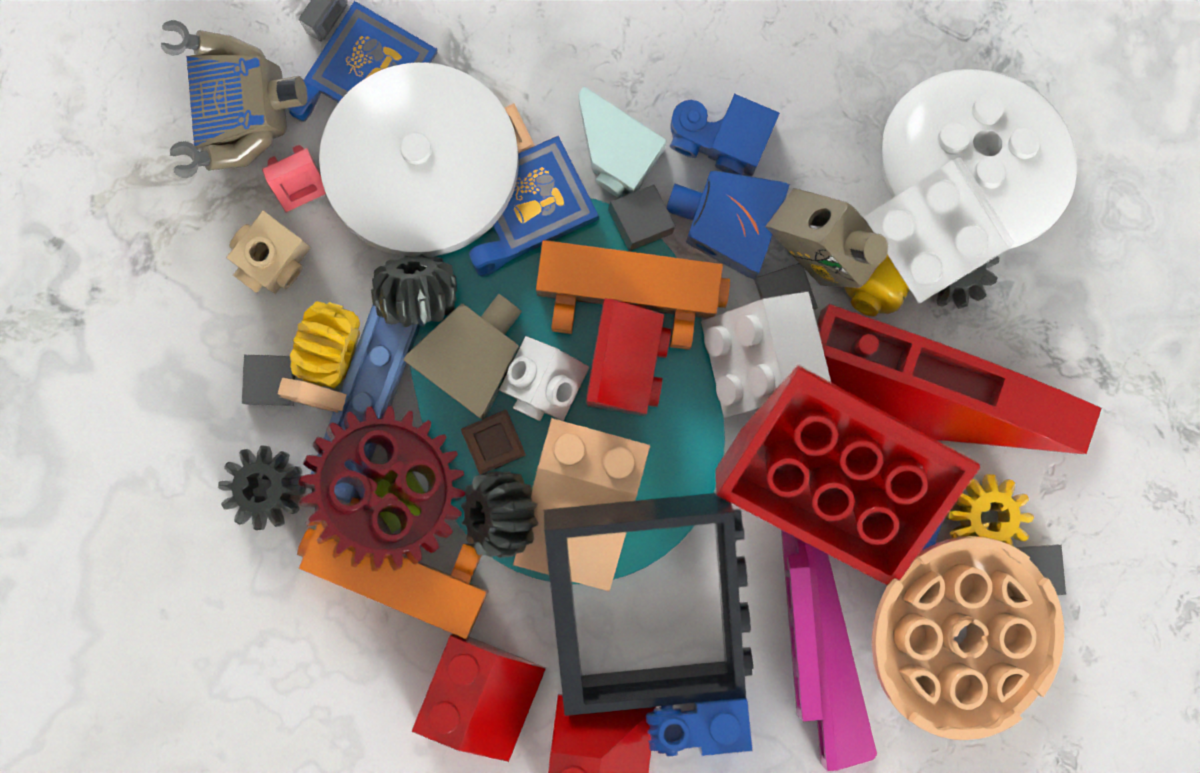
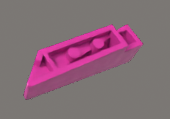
M781 530L796 714L802 721L817 720L820 763L827 771H837L872 761L876 758L877 751L829 556L825 552Z

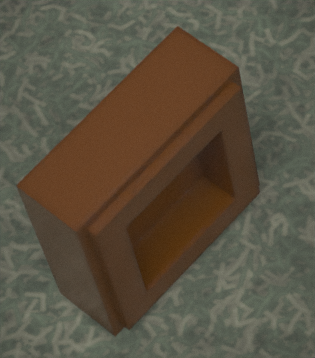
M507 409L461 428L480 475L527 456Z

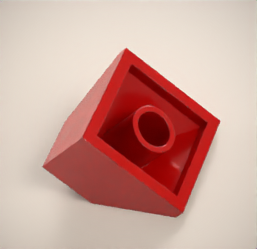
M558 694L548 773H649L651 750H649L648 741L651 739V736L648 734L650 726L647 724L646 714L653 712L656 707L565 716L563 696Z

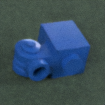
M734 93L725 116L717 122H708L707 109L702 103L697 100H685L676 106L672 114L670 128L673 139L670 148L690 158H697L698 153L701 152L708 155V158L715 160V167L722 172L738 175L745 173L753 176L780 113Z
M747 698L694 703L693 710L683 712L680 708H673V705L655 708L653 712L646 714V721L650 726L648 734L651 736V739L648 741L649 750L658 751L659 754L666 753V756H677L678 751L697 747L702 756L753 751Z

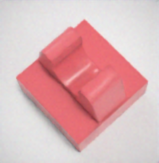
M301 145L293 147L294 154L278 161L275 156L271 157L267 162L268 166L262 169L268 185L285 212L326 194L318 166L308 149H304Z

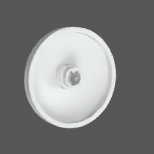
M406 63L392 66L370 75L354 86L340 100L328 119L322 135L319 164L322 184L333 209L347 228L358 238L381 251L394 255L417 257L423 254L426 257H434L459 250L471 244L496 223L513 195L518 176L519 157L516 136L511 120L498 98L485 85L469 74L445 65Z

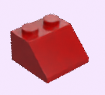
M604 298L586 399L588 407L644 417L647 415L648 406L658 407L663 378L654 376L657 357H667L671 336V328L662 327L664 314L618 300Z
M452 633L449 636L411 732L457 751L509 762L546 667L472 637L465 639Z

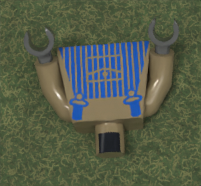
M169 20L162 25L163 30L178 32L183 38V41L178 45L161 43V48L166 54L172 56L179 55L186 49H193L195 54L186 56L194 145L187 141H180L175 143L170 149V156L187 155L193 162L188 165L175 166L174 173L181 178H189L197 172L200 166H205L208 171L248 166L271 146L272 139L283 136L286 133L285 109L304 106L307 103V88L304 80L300 76L282 78V71L279 65L267 60L261 49L236 37L198 30L196 35L189 34L187 27L182 22L176 20Z

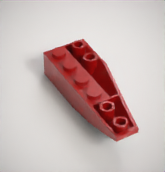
M828 304L821 310L817 327L831 383L937 441L1087 454L1102 407L972 354L832 304Z

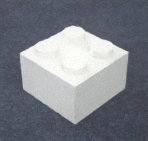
M960 157L952 159L864 216L873 232L881 234L886 238L888 242L887 254L918 303L923 302L1008 250L1015 243Z
M809 291L761 299L701 321L704 343L709 353L716 382V393L721 403L724 418L758 411L797 365L831 382Z

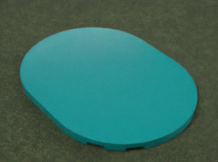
M593 198L590 199L599 215V220L553 241L677 258L662 239L629 251L608 211L609 204ZM493 226L471 244L447 254L434 256L442 258L443 262L452 265L453 275L456 276L457 284L455 309L464 304L481 317L496 296L500 294L522 311L505 336L519 347L525 336L555 347L589 366L563 421L650 445L635 501L714 493L716 488L715 469L724 456L725 428L721 403L716 393L713 369L704 343L702 318L695 317L692 347L690 350L670 348V336L667 357H657L654 376L663 378L658 407L648 406L645 417L588 407L586 399L603 305L576 301L572 334L552 332L551 327L556 298L537 296L536 292L542 246L510 260L488 276L482 277L477 274L469 252L480 244L500 241ZM661 313L664 314L662 327L671 328L672 335L674 314ZM443 320L440 322H426L424 327L420 326L413 348ZM410 366L422 424L427 420L431 421V427L427 436L431 439L442 434L447 436L439 449L442 453L457 452L458 455L448 464L449 470L464 471V476L452 483V487L465 491L466 486L471 485L474 477L480 474L461 432V428L482 419ZM499 391L485 418L507 409L527 456L490 472L500 471L521 474L524 484L531 485L533 489L551 418L559 419L544 413L541 421L533 419L513 409L517 399ZM464 496L459 501L451 502L450 505L462 512L455 522L467 535V528L465 525H462L465 519L464 511L461 507V504L466 502V496ZM694 526L626 532L613 580L628 576L656 562L676 547ZM515 555L502 558L492 556L497 562L518 573L550 582L549 575L513 565Z

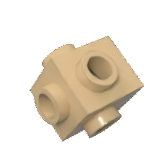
M263 210L251 226L245 224L236 232L229 244L232 251L226 258L238 267L233 276L254 292L258 293L261 287L264 286L276 294L281 287L284 289L289 288L298 278L303 269V265L300 262L311 247Z

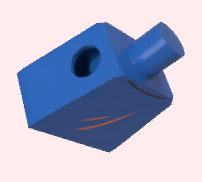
M710 171L703 193L674 184L666 208L671 214L693 221L686 239L687 244L746 277L755 279L760 273L772 238L771 232L765 226L784 202L790 184L720 171Z

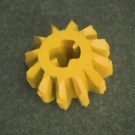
M316 301L304 312L303 320L298 324L296 336L292 340L294 342L290 353L292 374L307 383L320 387H337L346 378L357 348V341L361 335L359 332V317L354 312L344 309V306L331 302L327 304Z
M986 474L981 486L973 478L966 488L969 497L962 493L956 504L961 506L960 511H949L946 516L947 520L960 521L961 524L950 532L951 538L967 536L985 537L1004 542L1013 547L1014 544L1011 537L1015 540L1026 542L1029 535L1026 531L1019 528L1020 522H1033L1034 515L1031 513H1020L1019 508L1029 501L1028 495L1018 494L1011 497L1016 484L1011 479L1004 480L998 486L996 476L994 474ZM997 511V522H981V512Z

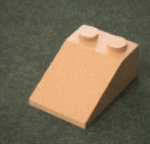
M551 418L531 495L532 502L538 504L534 510V517L538 521V525L532 528L534 541L526 545L523 553L515 555L513 565L549 575L544 533V510L635 501L650 445ZM626 532L568 538L572 581L610 592Z

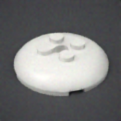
M962 69L933 76L916 85L900 99L891 112L881 138L883 165L881 170L892 198L952 159L960 157L1015 243L1010 248L1028 243L1047 231L1067 207L1075 188L1077 177L1076 151L1072 136L1063 118L1055 107L1038 91L1026 83L1002 73L981 69ZM975 148L984 151L988 148L990 150L989 156L980 154Z

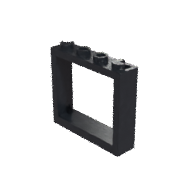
M716 493L544 510V533L565 716L746 698L745 676L753 675L752 669L754 667L751 648H743L742 633L751 632V621L748 602H740L739 587L748 586L745 556H737L736 541L745 539L741 509L733 510L730 502L717 496ZM715 524L725 661L582 675L568 538Z

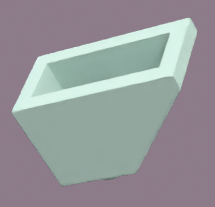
M583 86L578 94L579 109L592 172L598 175L595 180L596 183L617 197H620L622 192L628 195L638 191L665 151L667 140Z

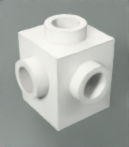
M525 336L499 390L517 399L513 409L533 419L541 421L544 413L563 421L589 366L555 347Z

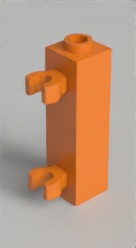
M543 240L536 292L537 296L556 298L551 327L552 332L572 334L576 301L603 305L604 298H609L654 312L674 314L670 348L690 350L692 347L695 317L709 319L716 316L717 307H727L730 279L721 278L723 264Z
M352 497L349 505L358 504L359 499ZM318 524L316 529L309 527L305 532L297 551V555L303 557L298 569L467 639L470 637L489 592L470 583L482 555L477 554L473 546L463 544L451 575L422 562L414 565L405 555H403V563L400 569L394 571L390 566L388 558H384L381 568L374 572L371 569L370 557L365 556L356 567L351 566L352 551L348 549L337 558L333 557V551L337 544L333 538L321 544L317 542L319 535L324 530L322 524Z

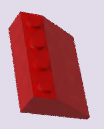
M797 365L743 426L716 467V495L888 586L894 579L901 580L981 467L979 463Z

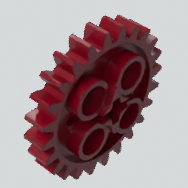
M369 406L363 413V422H359L352 412H348L344 417L345 430L333 422L330 423L326 431L331 442L320 437L315 439L312 446L321 457L307 455L303 461V465L312 470L314 474L303 475L299 479L298 485L312 489V493L301 498L299 505L315 508L316 512L305 523L307 526L322 524L324 530L317 539L319 544L331 538L337 542L333 551V557L337 558L346 549L352 551V567H356L365 556L370 557L371 569L374 572L381 568L384 558H388L390 566L395 571L402 567L403 554L415 565L422 560L420 546L431 554L440 547L433 534L442 538H448L452 534V529L444 519L457 520L462 514L460 510L450 505V503L459 501L465 496V491L452 487V483L464 476V471L449 470L448 464L458 454L456 451L442 453L439 449L447 438L445 434L433 439L427 436L431 427V421L427 420L417 429L412 426L413 412L410 410L401 421L395 420L393 406L387 407L381 419H377L373 408ZM369 443L381 445L386 450L387 463L374 464L370 462L365 456L364 445ZM351 461L361 473L347 469L345 462ZM409 472L422 474L428 482L427 493L419 494L413 492L406 483V474ZM382 479L390 483L387 490L388 493L383 498L374 493L377 489V484ZM340 483L353 485L359 493L358 504L353 506L342 504L336 498L335 486ZM404 503L417 507L420 514L418 516L413 515ZM381 512L395 514L401 524L399 534L388 535L384 533L377 523L378 514Z

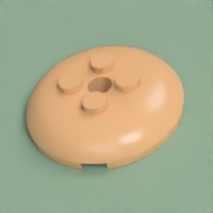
M968 536L948 539L921 551L901 580L894 579L886 587L878 604L873 622L872 654L874 666L881 687L890 702L906 719L931 734L954 740H973L989 737L1003 732L1021 721L1020 715L1033 703L1038 695L1044 697L1049 690L1059 668L1063 652V614L1059 598L1051 581L1042 575L1039 569L1029 560L1030 557L1012 545L985 537ZM967 625V635L963 642L958 645L957 641L954 640V636H958L960 630Z

